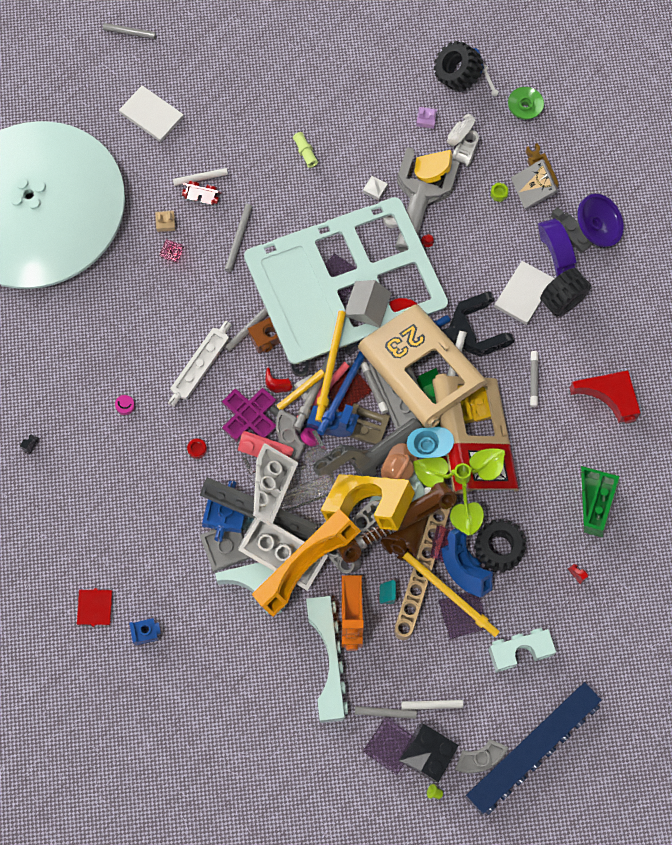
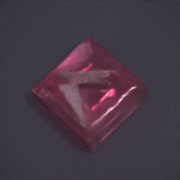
M166 239L159 256L177 263L184 246Z

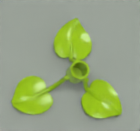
M501 449L478 451L473 454L469 461L471 467L464 463L458 464L455 470H452L448 475H446L449 471L448 463L441 457L415 460L413 466L417 478L427 487L432 488L436 483L444 482V478L449 479L453 475L455 480L462 484L464 504H457L453 507L450 513V520L456 529L471 536L481 527L484 513L479 503L472 502L468 504L466 483L470 481L471 473H478V476L483 480H494L500 476L503 470L505 451Z

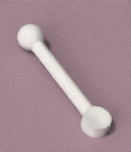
M484 65L482 72L485 74L491 87L492 96L495 97L498 95V90L494 88L487 72L488 67Z

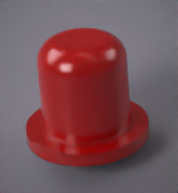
M431 234L424 235L421 243L424 247L429 248L434 244V238Z

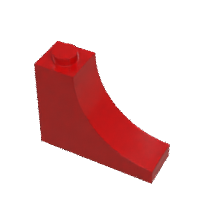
M628 370L572 381L571 395L584 394L598 398L610 407L618 423L625 422V424L635 422L640 415V409Z

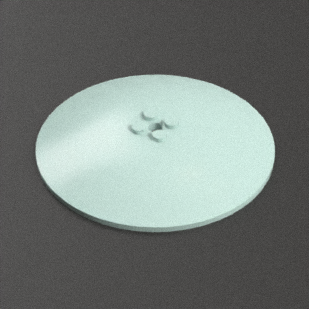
M49 121L27 122L0 130V286L16 289H34L64 282L80 274L96 262L115 238L122 222L125 207L123 178L110 152L97 139L85 131L70 125ZM28 193H34L31 199H25V196Z

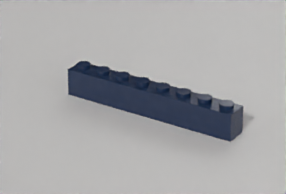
M584 682L464 797L481 816L485 812L489 815L497 808L495 803L500 798L504 801L512 793L510 788L514 784L517 786L522 784L527 779L525 774L530 769L534 772L542 764L539 761L545 755L547 758L550 757L557 750L554 746L559 741L563 744L571 736L569 731L574 727L579 729L586 722L584 717L588 713L592 716L600 708L598 704L602 699Z

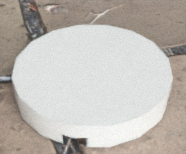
M466 114L463 117L464 121L457 122L449 133L447 143L452 147L457 145L472 128L475 117L471 114Z

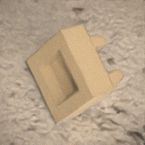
M174 211L155 212L157 232L175 231Z

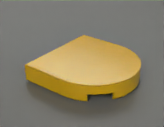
M451 150L416 157L414 171L417 179L426 183H433L439 181L446 172L448 174L452 164L453 154Z

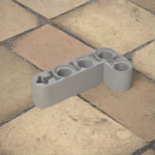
M381 500L371 501L351 519L361 530L358 535L361 536L362 532L366 533L367 529L371 530V527L375 528L377 522L374 514L372 515L371 513H375ZM363 517L367 520L366 527L362 525ZM335 550L327 553L330 560L342 573L355 572L361 566L360 558L353 562L351 568H349Z

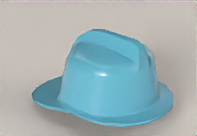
M443 427L419 428L411 432L407 439L408 450L412 455L419 458L445 456L451 451L454 444L452 433Z

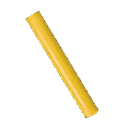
M320 369L277 404L279 410L285 409L325 376L324 371Z

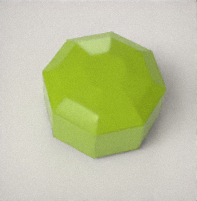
M504 183L494 184L491 187V198L494 201H504L508 196V187Z

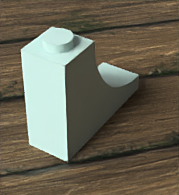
M255 563L217 572L215 575L218 585L235 584L254 592L275 571L261 563ZM285 606L277 614L282 613V610L285 609Z

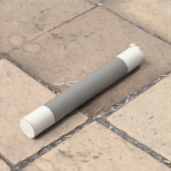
M537 351L531 352L530 407H538Z
M363 362L361 369L381 413L385 414L389 411L368 363Z

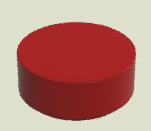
M196 438L188 443L187 451L192 458L200 459L205 456L207 447L202 439Z

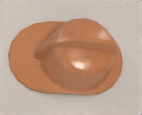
M397 444L390 450L381 468L382 478L409 480L414 472L413 462L417 460V457L410 453L407 444Z

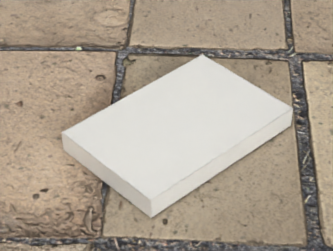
M141 86L119 109L121 115L159 142H162L184 118L181 112L144 86Z
M521 261L496 301L494 308L527 325L541 302L540 296L543 290L555 278Z

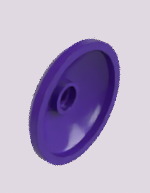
M596 193L586 196L580 202L577 216L580 229L585 237L599 247H611L618 243L623 235L624 224L622 215L615 203L608 197Z

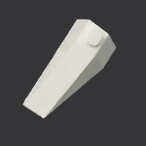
M265 443L256 460L253 516L272 525L298 462Z

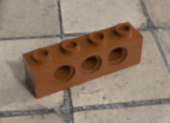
M270 317L247 328L248 335L258 353L269 352L274 346L281 344ZM269 332L275 333L273 337H268L266 334Z

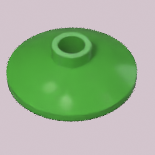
M520 87L510 94L508 107L511 113L520 119H533L542 112L544 100L536 89Z

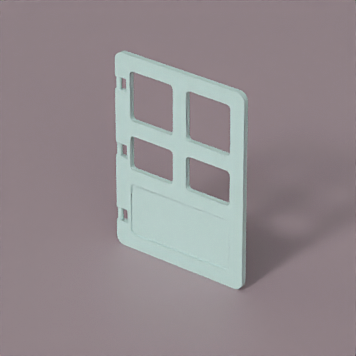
M396 197L280 237L266 244L252 247L244 253V259L287 359L292 364H299L330 352L338 311H345L337 291L354 285L355 281L376 280L379 283L377 279L379 275L409 264H415L431 297L430 300L417 305L427 315L445 309L448 304L446 295L404 205ZM381 208L382 213L373 215L372 210ZM392 215L408 250L372 263L366 255L355 228ZM328 226L329 232L319 233V229ZM336 234H342L357 268L336 277H331L315 242ZM271 246L275 247L276 251L266 254L264 249ZM388 303L380 327L408 308L393 312ZM345 317L339 348L363 340L379 329V327L369 324L353 327L349 318Z

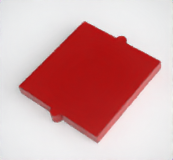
M94 588V590H79L77 625H91L92 627L96 625H110L112 590H98L97 588Z

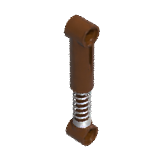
M436 483L430 492L410 503L397 532L404 530L441 508H451L456 503V494L446 483ZM376 524L375 528L367 529L366 533L362 532L361 536L357 535L350 543L337 548L336 551L346 563H353L359 559L361 551L364 548L366 549L368 544L372 545L373 541L377 542V539H382L384 535L387 537L386 534H391V531L396 532V530L380 529L378 524Z

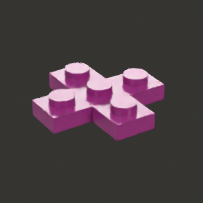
M261 388L250 400L245 398L237 389H234L222 401V404L234 414L222 427V430L235 442L241 438L243 431L247 432L249 429L258 436L268 438L276 430V425L264 414L276 403V399L264 388Z

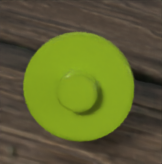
M431 784L427 790V797L430 799L442 798L443 790L437 788L435 784Z

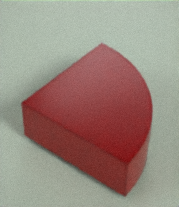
M573 564L568 570L581 584L587 579L588 574L585 570H579L578 566Z

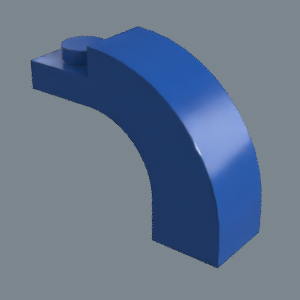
M346 404L343 412L335 413V419L328 426L325 435L336 437L352 435L359 415L352 413L353 406ZM313 405L306 428H312L317 431L322 422L315 421L318 407Z
M455 528L448 534V545L442 548L445 567L451 578L463 590L472 595L483 597L492 591L493 572L479 568L472 562L466 548L467 535Z

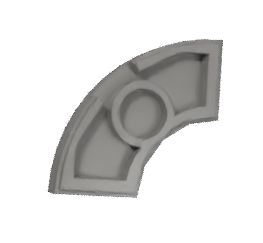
M280 409L276 420V433L281 444L294 449L293 455L290 458L297 462L306 444L300 439L297 430L293 428L297 417Z
M489 739L480 750L472 752L462 750L455 770L470 774L486 771L495 766L504 757L509 747Z

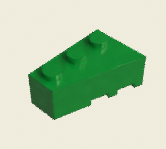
M581 466L584 533L603 538L618 490L620 476Z

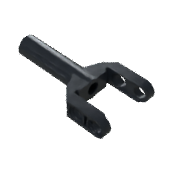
M490 291L459 302L449 328L442 330L454 345H456L459 330L467 332L463 349L478 357L506 348L515 342L512 333H501L476 343V337L467 321L466 315L487 308L495 300ZM433 350V351H431L430 353H428L427 355H425L424 357H426V356H428V355H431V354H434V353H436L437 351Z

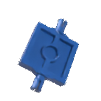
M229 481L228 486L235 489L237 483L233 481L232 484V481ZM208 499L202 527L217 530L214 539L217 542L218 540L222 542L224 532H242L246 515Z

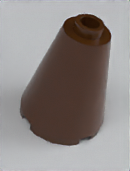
M429 516L400 532L391 531V534H386L387 537L385 535L382 536V547L389 554L394 552L398 555L397 559L405 562L407 561L402 557L407 551L416 558Z

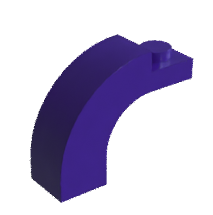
M555 218L537 223L540 239L547 245L551 253L556 277L568 269L575 268L574 263L577 262L574 250L563 225Z

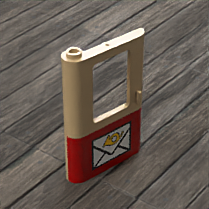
M436 375V378L432 380L436 403L458 389V385H464L465 382L459 376ZM485 378L488 383L483 387H485L495 436L467 435L460 402L440 415L441 427L448 429L454 438L453 448L446 454L449 472L451 473L461 463L471 467L469 461L473 454L478 451L501 449L505 451L503 470L500 476L494 480H483L478 476V473H471V479L466 483L467 493L473 490L519 491L498 381L495 378ZM453 475L450 477L453 492L455 494H463L462 484H459Z

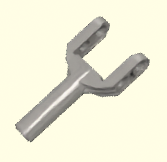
M407 147L398 173L397 183L403 193L410 199L406 212L418 235L427 205L438 203L450 197L460 162L452 161L451 169L448 174L446 173L441 189L437 185L424 181L408 179L413 163L414 149ZM399 232L395 248L400 252L408 250V247L401 232Z

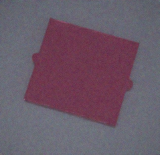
M437 525L435 536L432 540L433 545L430 558L444 563L442 548L448 545L447 538L450 530Z

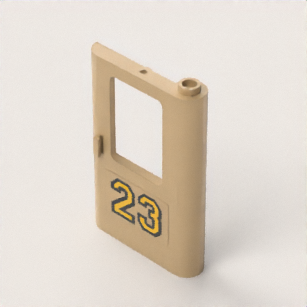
M419 305L411 306L365 337L358 345L361 353L425 428L437 426L440 415L488 383ZM433 350L437 351L465 382L462 387L437 404L432 403L405 372L406 368Z

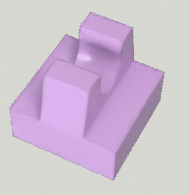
M419 107L416 126L434 129L437 109Z

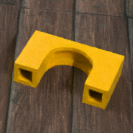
M339 474L321 508V512L326 521L338 509L349 517L353 507L360 500L370 496H379L382 499L374 513V518L379 528L398 531L415 492L410 481L405 479Z

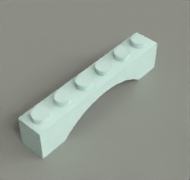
M330 596L307 598L308 621L323 639L329 657L328 679L323 692L318 698L320 723L344 720V715L348 714L347 702L342 700V694H346L345 683L340 682L339 675L343 674L342 661L338 662L337 654L341 653L340 641H335V634L338 633L337 621H333L332 615L336 613L335 601L331 602Z

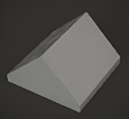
M376 280L355 281L345 310V317L380 328L391 292Z

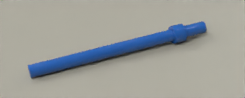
M359 351L330 408L322 416V423L317 430L319 435H324L328 426L333 423L335 413L365 358L361 351Z

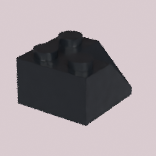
M424 723L418 724L398 761L432 782H439L459 745Z

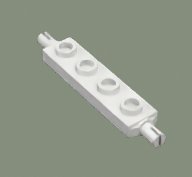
M225 321L220 329L212 328L170 388L174 394L168 402L170 406L175 407L180 398L188 400L229 341L226 332L232 326L231 323Z

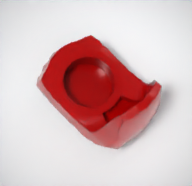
M266 369L265 385L269 391L282 393L292 390L293 386L289 378L274 379L271 376L270 369Z

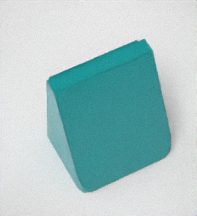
M395 580L380 584V604H394L396 601Z

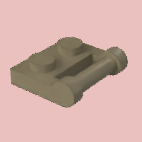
M354 403L352 413L382 423L379 426L358 418L352 435L347 437L371 445L377 444L383 439L391 415H382L361 408L360 405Z

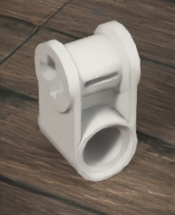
M470 130L459 142L454 150L452 161L456 160L464 163L466 167L470 166L478 145L479 136L476 131ZM469 139H470V140H473L474 142L469 143V142H467L466 140H469Z

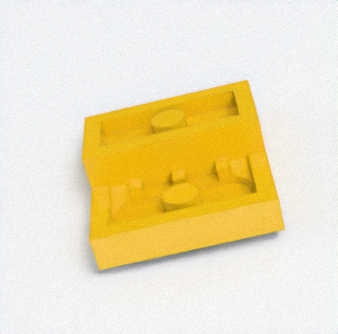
M482 386L460 401L464 424L492 419L485 387Z

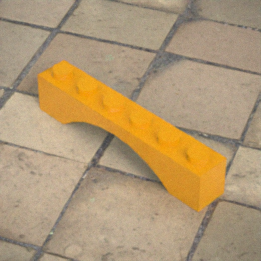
M338 509L252 593L253 597L274 617L288 603L296 583L304 572L328 552L346 546L361 530Z

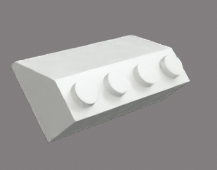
M255 517L238 550L271 570L276 571L305 541L274 523L269 525ZM325 554L314 562L296 584L308 591L328 555Z

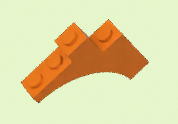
M342 575V648H346L347 651H357L363 645L362 575Z

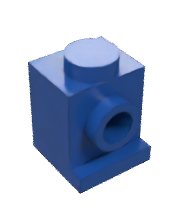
M154 618L129 623L132 641L135 646L159 641L158 635L161 634L159 622L156 623ZM143 628H149L147 633H142Z

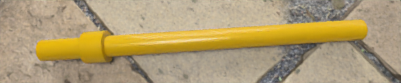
M338 311L321 395L318 397L316 404L318 409L315 421L322 422L321 418L325 413V408H328V394L344 325L345 311Z
M408 551L402 557L472 617L475 620V624L480 628L483 627L494 637L498 635L500 631L488 621L489 619L484 614H479Z

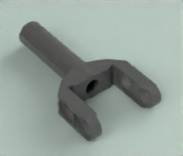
M412 418L368 450L356 449L354 446L340 444L313 464V469L318 476L329 475L350 460L358 476L376 477V468L385 462L390 450L397 444H407V439L411 432L423 427L417 419ZM364 498V499L360 500L354 507H356L357 505H359L361 502H363V501L366 500L367 498Z

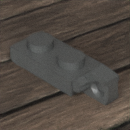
M558 207L552 211L551 217L557 219L563 225L571 244L581 254L593 245L581 231L579 223L569 213L564 214Z

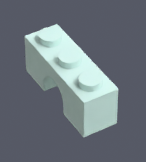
M542 628L532 630L530 635L523 636V633L511 637L512 640L504 642V639L494 641L488 649L496 673L516 667L515 652L518 649L529 650L534 661L552 657L556 653L549 629L543 631Z

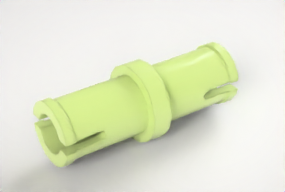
M303 132L296 133L293 139L299 148V154L303 156L308 168L316 166L318 161L312 152L311 144H308Z

